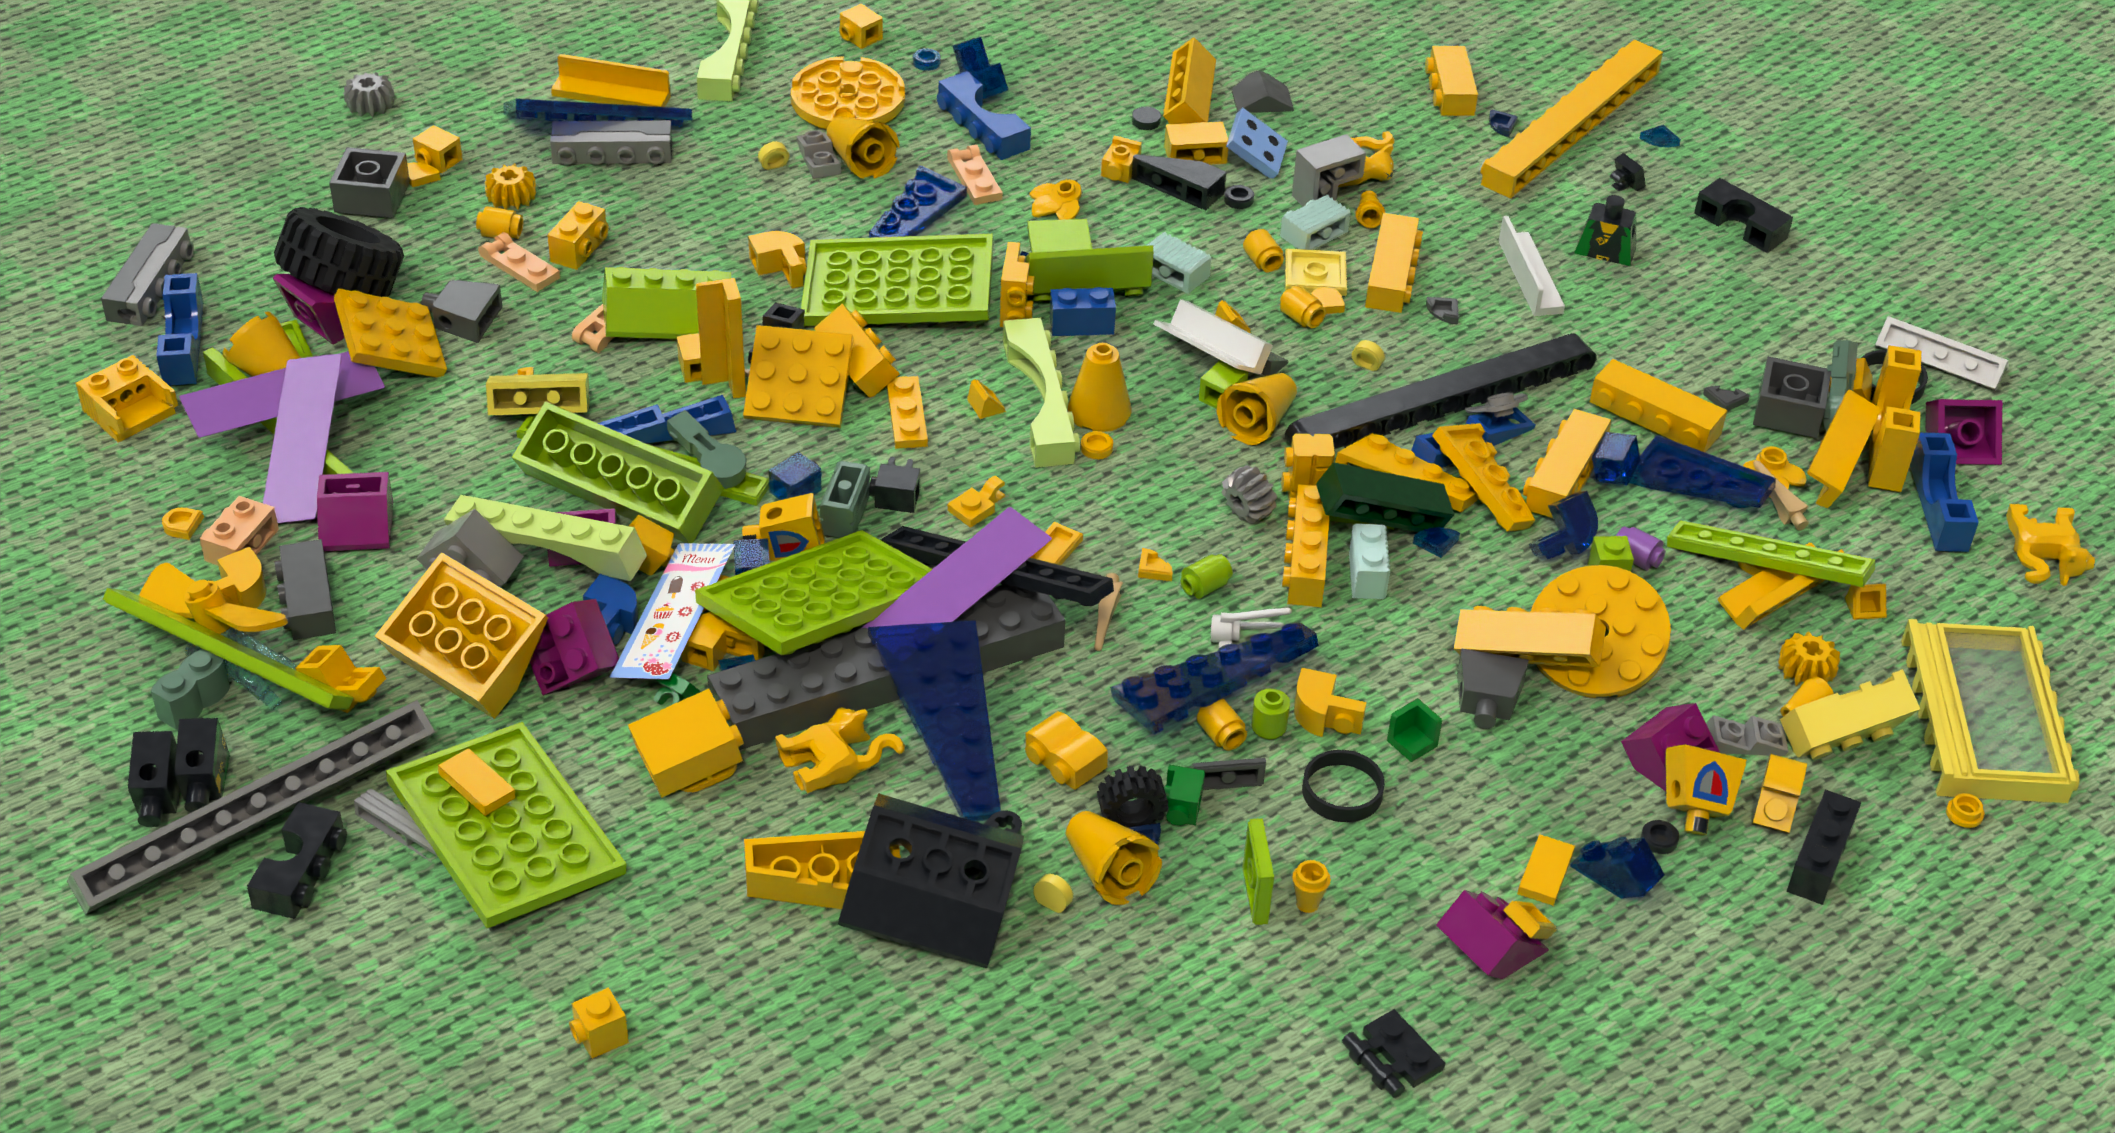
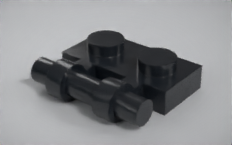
M1395 1009L1364 1026L1363 1035L1368 1041L1366 1039L1361 1040L1354 1032H1349L1342 1039V1043L1350 1051L1349 1057L1357 1065L1362 1064L1373 1075L1372 1081L1380 1090L1385 1088L1393 1098L1399 1097L1405 1090V1086L1399 1081L1402 1077L1414 1088L1445 1068L1446 1062ZM1381 1053L1391 1065H1384L1376 1055Z

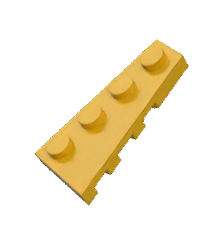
M1481 423L1438 427L1432 437L1439 444L1442 453L1449 457L1458 468L1460 476L1467 480L1476 491L1479 500L1487 505L1495 515L1497 523L1506 529L1507 532L1529 528L1535 522V518L1519 490L1511 487L1507 482L1510 474L1506 467L1499 466L1494 459L1497 451L1492 443H1485L1482 437L1485 430Z
M1369 434L1340 450L1336 456L1335 463L1348 465L1349 462L1365 469L1442 483L1445 486L1452 509L1459 512L1472 506L1479 499L1476 491L1465 479L1456 478L1446 473L1440 466L1418 458L1412 451L1390 443L1386 437L1379 434Z

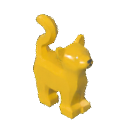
M1385 131L1382 133L1383 140L1367 136L1351 138L1361 148H1367L1376 151V153L1366 157L1362 178L1340 184L1338 188L1358 185L1371 178L1380 181L1392 178L1394 163L1391 153L1395 141L1390 132Z
M2009 504L2006 517L2009 529L2015 536L2014 551L2017 553L2021 564L2033 570L2025 574V579L2028 582L2040 584L2051 576L2050 568L2044 560L2060 561V583L2063 586L2068 584L2070 577L2082 575L2084 571L2094 568L2095 558L2087 549L2080 546L2079 534L2072 526L2075 515L2073 508L2058 507L2055 524L2037 523L2036 518L2029 519L2024 516L2029 511L2026 505Z
M843 707L838 708L828 722L812 725L797 736L787 738L781 734L775 737L779 758L786 768L799 766L808 761H812L815 765L811 769L805 766L793 772L794 781L801 791L805 790L806 793L835 784L847 783L858 773L876 765L884 748H892L898 754H902L905 751V744L895 734L886 733L879 735L869 744L866 755H857L848 744L869 741L870 735L864 730L863 724L868 712L866 709L855 711Z

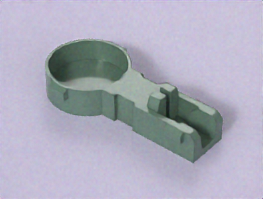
M1837 340L1833 343L1832 365L1827 367V371L1831 372L1832 379L1830 394L1824 412L1826 432L1845 393L1848 390L1853 391L1858 343L1850 340Z
M686 410L667 420L669 435L675 441H678L690 454L693 453L701 467L712 471L724 489L734 487L743 481L746 475L747 458L741 449L731 444H720L716 439L714 440L709 436V432Z

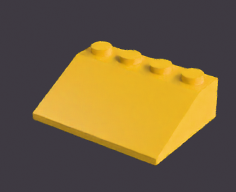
M441 552L375 637L391 655L495 719L517 691L548 617Z

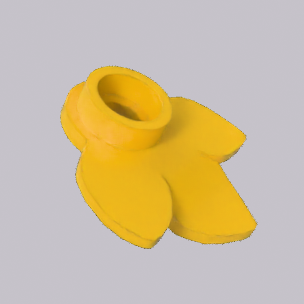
M1062 180L1057 184H1041L1029 193L1030 197L1035 199L1032 204L1033 217H1042L1056 213L1058 220L1074 219L1080 211L1078 202L1082 195L1080 184L1074 180Z
M1773 446L1766 447L1756 456V460L1760 461L1787 489H1789V485L1803 486L1806 484L1804 471L1800 467L1789 463L1787 454L1782 449ZM1755 460L1744 463L1740 472L1741 481L1743 483L1759 484L1760 489L1770 497L1762 479L1753 466Z

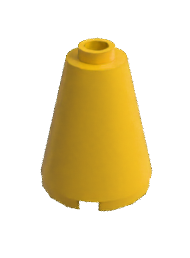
M838 116L829 123L826 131L827 136L847 167L857 177L864 179L873 175L875 179L887 174L895 165L897 160L895 154L897 147L899 148V140L896 132L888 125L881 122Z
M269 311L265 312L267 318L261 319L257 315L245 323L230 338V341L234 344L230 351L225 347L223 349V357L251 377L286 368L288 360L301 358L277 317Z
M1097 343L1088 348L1068 402L1067 411H1072L1074 423L1081 428L1084 426L1092 429V431L1099 432L1113 431L1124 426L1131 416L1132 408L1119 352L1108 343Z
M1277 373L1232 384L1218 398L1216 411L1222 428L1227 427L1230 432L1236 434V436L1231 437L1247 445L1262 443L1272 435L1297 395L1295 382L1290 376L1284 373Z
M1082 811L1076 814L1067 825L1066 837L1097 893L1105 901L1112 905H1125L1130 901L1124 897L1137 891L1143 896L1156 882L1162 868V859L1158 856V850H1160L1158 845L1149 837L1091 811Z

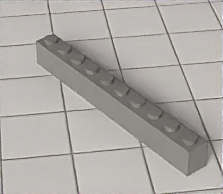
M418 700L72 872L67 883L86 915L293 810L298 802L307 803L427 742L435 731Z

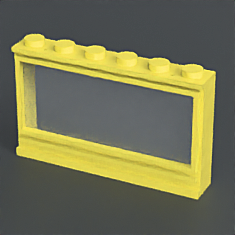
M1908 619L1901 643L1902 646H1910L1907 656V667H1917L1912 684L1913 693L1923 692L1918 716L1920 719H1928L1929 717L1924 742L1926 745L1935 744L1936 746L1930 762L1931 771H1942L1936 788L1937 796L1955 797L1958 794L1967 793L1984 799L2068 803L2072 792L2078 789L2079 773L2072 765V748L2070 743H2066L2064 719L2058 715L2056 707L2057 694L2051 689L2049 682L2050 669L2048 665L2044 664L2042 657L2043 644L2037 639L2034 626H2028V629L1946 623L1932 624L1928 622L1922 624L1918 623L1917 619Z

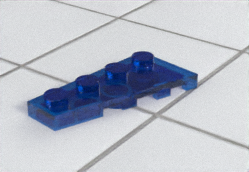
M920 165L916 170V176L913 179H909L905 184V190L901 196L897 195L892 201L891 209L885 211L870 230L869 238L917 236L967 197V187Z
M1658 435L1654 437L1625 474L1626 483L1644 488L1761 508L1776 485V478Z

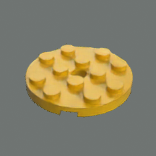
M844 56L816 61L800 70L792 80L790 97L794 111L803 120L819 128L827 129L829 123L838 116L886 124L894 119L904 106L905 85L901 76L886 64L861 57L860 62L844 61Z
M1591 565L1568 571L1555 578L1541 591L1530 611L1540 612L1543 608L1555 609L1561 613H1574L1578 609L1594 612L1603 624L1607 626L1609 633L1604 637L1600 667L1536 664L1541 673L1551 682L1562 689L1580 696L1596 698L1617 695L1620 697L1636 691L1656 675L1663 665L1669 650L1670 619L1662 598L1643 578L1619 567Z

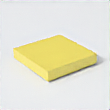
M1285 249V291L1294 286H1300L1312 294L1317 288L1329 287L1337 290L1341 296H1346V252Z

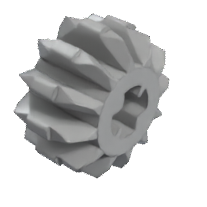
M365 72L364 75H354L353 79L346 80L343 95L347 107L350 108L351 113L358 112L360 117L369 113L373 117L376 111L384 114L386 108H392L394 89L387 76H379L378 72L373 74Z
M1248 465L1239 467L1222 481L1224 489L1221 492L1227 499L1226 505L1231 507L1232 514H1237L1241 521L1246 520L1251 524L1259 522L1276 508L1275 500L1277 495L1272 490L1273 484L1268 482L1267 475H1262L1256 466L1253 468Z

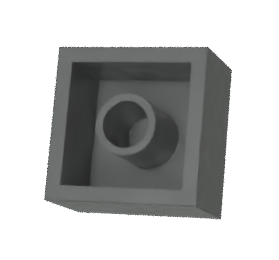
M347 147L329 182L334 212L394 218L410 183L406 153Z
M1768 356L1759 388L1753 425L1817 438L1826 409L1831 372H1828L1827 368Z

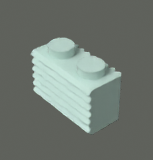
M1328 194L1317 200L1312 199L1305 206L1295 211L1290 210L1282 217L1280 237L1297 249L1313 250L1347 233L1351 212L1345 206L1342 207L1341 203L1338 204L1337 200L1334 201L1332 197L1330 198Z
M1163 232L1147 244L1153 245L1154 249L1152 276L1189 294L1210 277L1211 256L1206 254L1205 251L1197 250L1195 246L1191 247L1190 244L1187 245L1185 241L1182 242L1176 237L1172 238L1171 234L1167 235L1166 232Z
M1355 524L1352 526L1353 530L1349 546L1352 598L1384 599L1387 595L1390 576L1387 527L1375 524Z

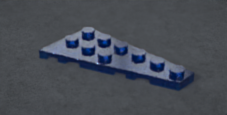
M513 99L503 103L504 114L515 115V119L533 120L537 119L538 116H545V121L567 120V117H574V121H596V118H608V121H626V119H637V121L671 120V126L683 127V121H692V109L533 99Z
M976 620L868 627V636L872 643L876 645L881 655V661L886 671H889L897 687V693L919 737L923 738L929 750L928 755L934 766H937L945 782V788L959 816L972 821L988 820L991 815L1001 811Z
M1289 623L1284 625L1282 630L1270 634H1256L1249 641L1240 644H1226L1221 646L1216 652L1207 655H1193L1187 658L1186 662L1174 666H1160L1148 675L1125 678L1121 684L1110 687L1112 697L1119 706L1155 735L1164 730L1163 723L1171 718L1179 722L1189 717L1188 709L1194 706L1207 707L1246 686V678L1257 673V676L1263 677L1271 672L1270 665L1275 662L1288 663L1318 647L1317 633L1302 623Z

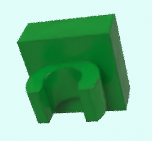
M672 673L669 679H655L664 687L657 691L654 701L663 705L668 698L673 697L671 706L701 691L690 682Z

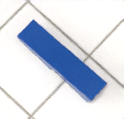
M723 395L663 414L658 404L598 423L643 443L669 441L674 439L667 430V420L686 410L709 432V436L736 433L731 410Z
M1517 407L1513 408L1514 413L1510 415L1495 417L1494 412H1486L1468 416L1466 424L1481 423L1485 430L1482 435L1485 443H1492L1493 446L1533 430L1536 426ZM1509 419L1517 420L1520 424H1514ZM1434 433L1416 436L1411 449L1415 456L1428 463L1436 464L1441 468L1453 464L1450 458L1442 453L1439 444L1432 437Z

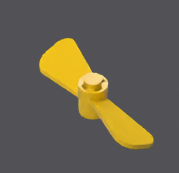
M170 563L158 565L149 575L139 596L185 618H194L196 623L219 634L225 632L230 627L242 632H259L288 624L284 614L227 603L215 581H194Z

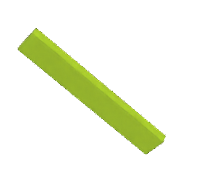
M1682 520L1677 523L1667 536V547L1859 587H1864L1875 571V560L1871 558Z

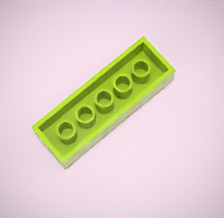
M546 401L511 457L526 475L605 509L615 508L617 514L634 520L638 515H641L673 532V538L684 543L694 542L724 489L710 470Z

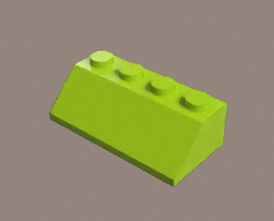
M1153 245L1029 253L1026 256L1025 263H1029V276H1035L1033 295H1028V297H1033L1034 302L1050 301L1051 289H1085L1096 287L1113 288V291H1124L1125 296L1143 295V290L1151 287Z
M605 267L602 302L606 337L677 339V336L699 333L696 284L732 278L731 272L719 270L693 271L688 269L666 270L657 268Z

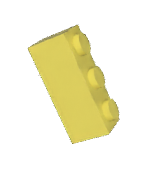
M588 373L489 376L486 382L488 415L538 414L545 401L572 413L588 412L590 405Z

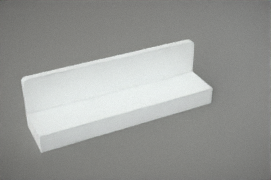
M1503 216L1499 244L1533 315L1564 314L1565 305L1529 232L1516 233L1509 217Z
M1182 299L1178 303L1171 323L1154 321V325L1234 368L1260 375L1273 347L1272 344Z
M1889 316L1875 344L1877 347L1885 350L1888 349L1889 345L1921 350L1922 364L1995 391L2005 370L2007 371L2009 368L2008 360Z

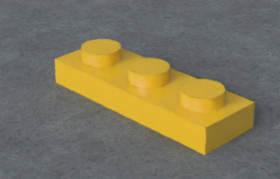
M918 376L896 377L886 386L895 449L928 447Z

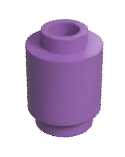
M1624 526L1617 533L1616 536L1628 537L1634 565L1648 571L1652 566L1657 568L1663 561L1666 550L1663 549L1662 540L1635 527L1628 528Z

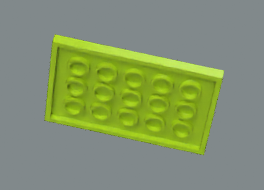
M993 233L810 240L801 309L805 310L804 326H817L841 304L851 313L856 309L868 324L944 323L948 321L975 322L989 320L994 249Z
M860 530L696 589L695 599L696 603L776 653L788 655L794 653L797 649L823 642L828 637L849 632L854 627L873 621L892 605L900 595L932 569L865 531Z
M523 721L386 770L388 784L487 929L626 874L627 863ZM468 748L515 789L514 800L486 816L438 774L439 764Z

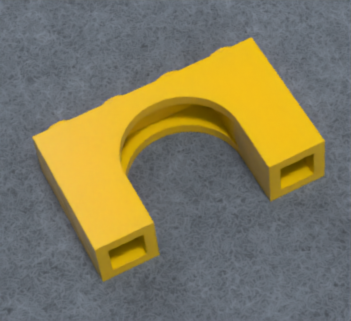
M1888 346L1872 399V403L1882 410L1870 433L1868 487L1897 492L1902 491L1920 435V412L1910 410V406L1921 373V350Z

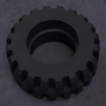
M299 207L288 213L274 251V257L281 269L309 285L321 288V290L336 293L339 288L349 291H360L364 294L379 297H388L394 286L404 253L397 241H393L390 236L382 234L379 230L368 227L364 223L325 210Z

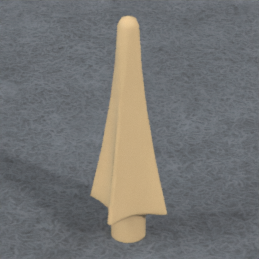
M1755 460L1753 466L1762 479L1784 525L1793 523L1797 530L1805 529L1809 522L1803 513L1808 508V505L1780 483L1760 461Z
M1108 573L1106 577L1113 579L1114 592L1098 603V623L1094 645L1097 651H1101L1110 621L1121 597L1120 589L1123 582H1119V576L1115 573Z

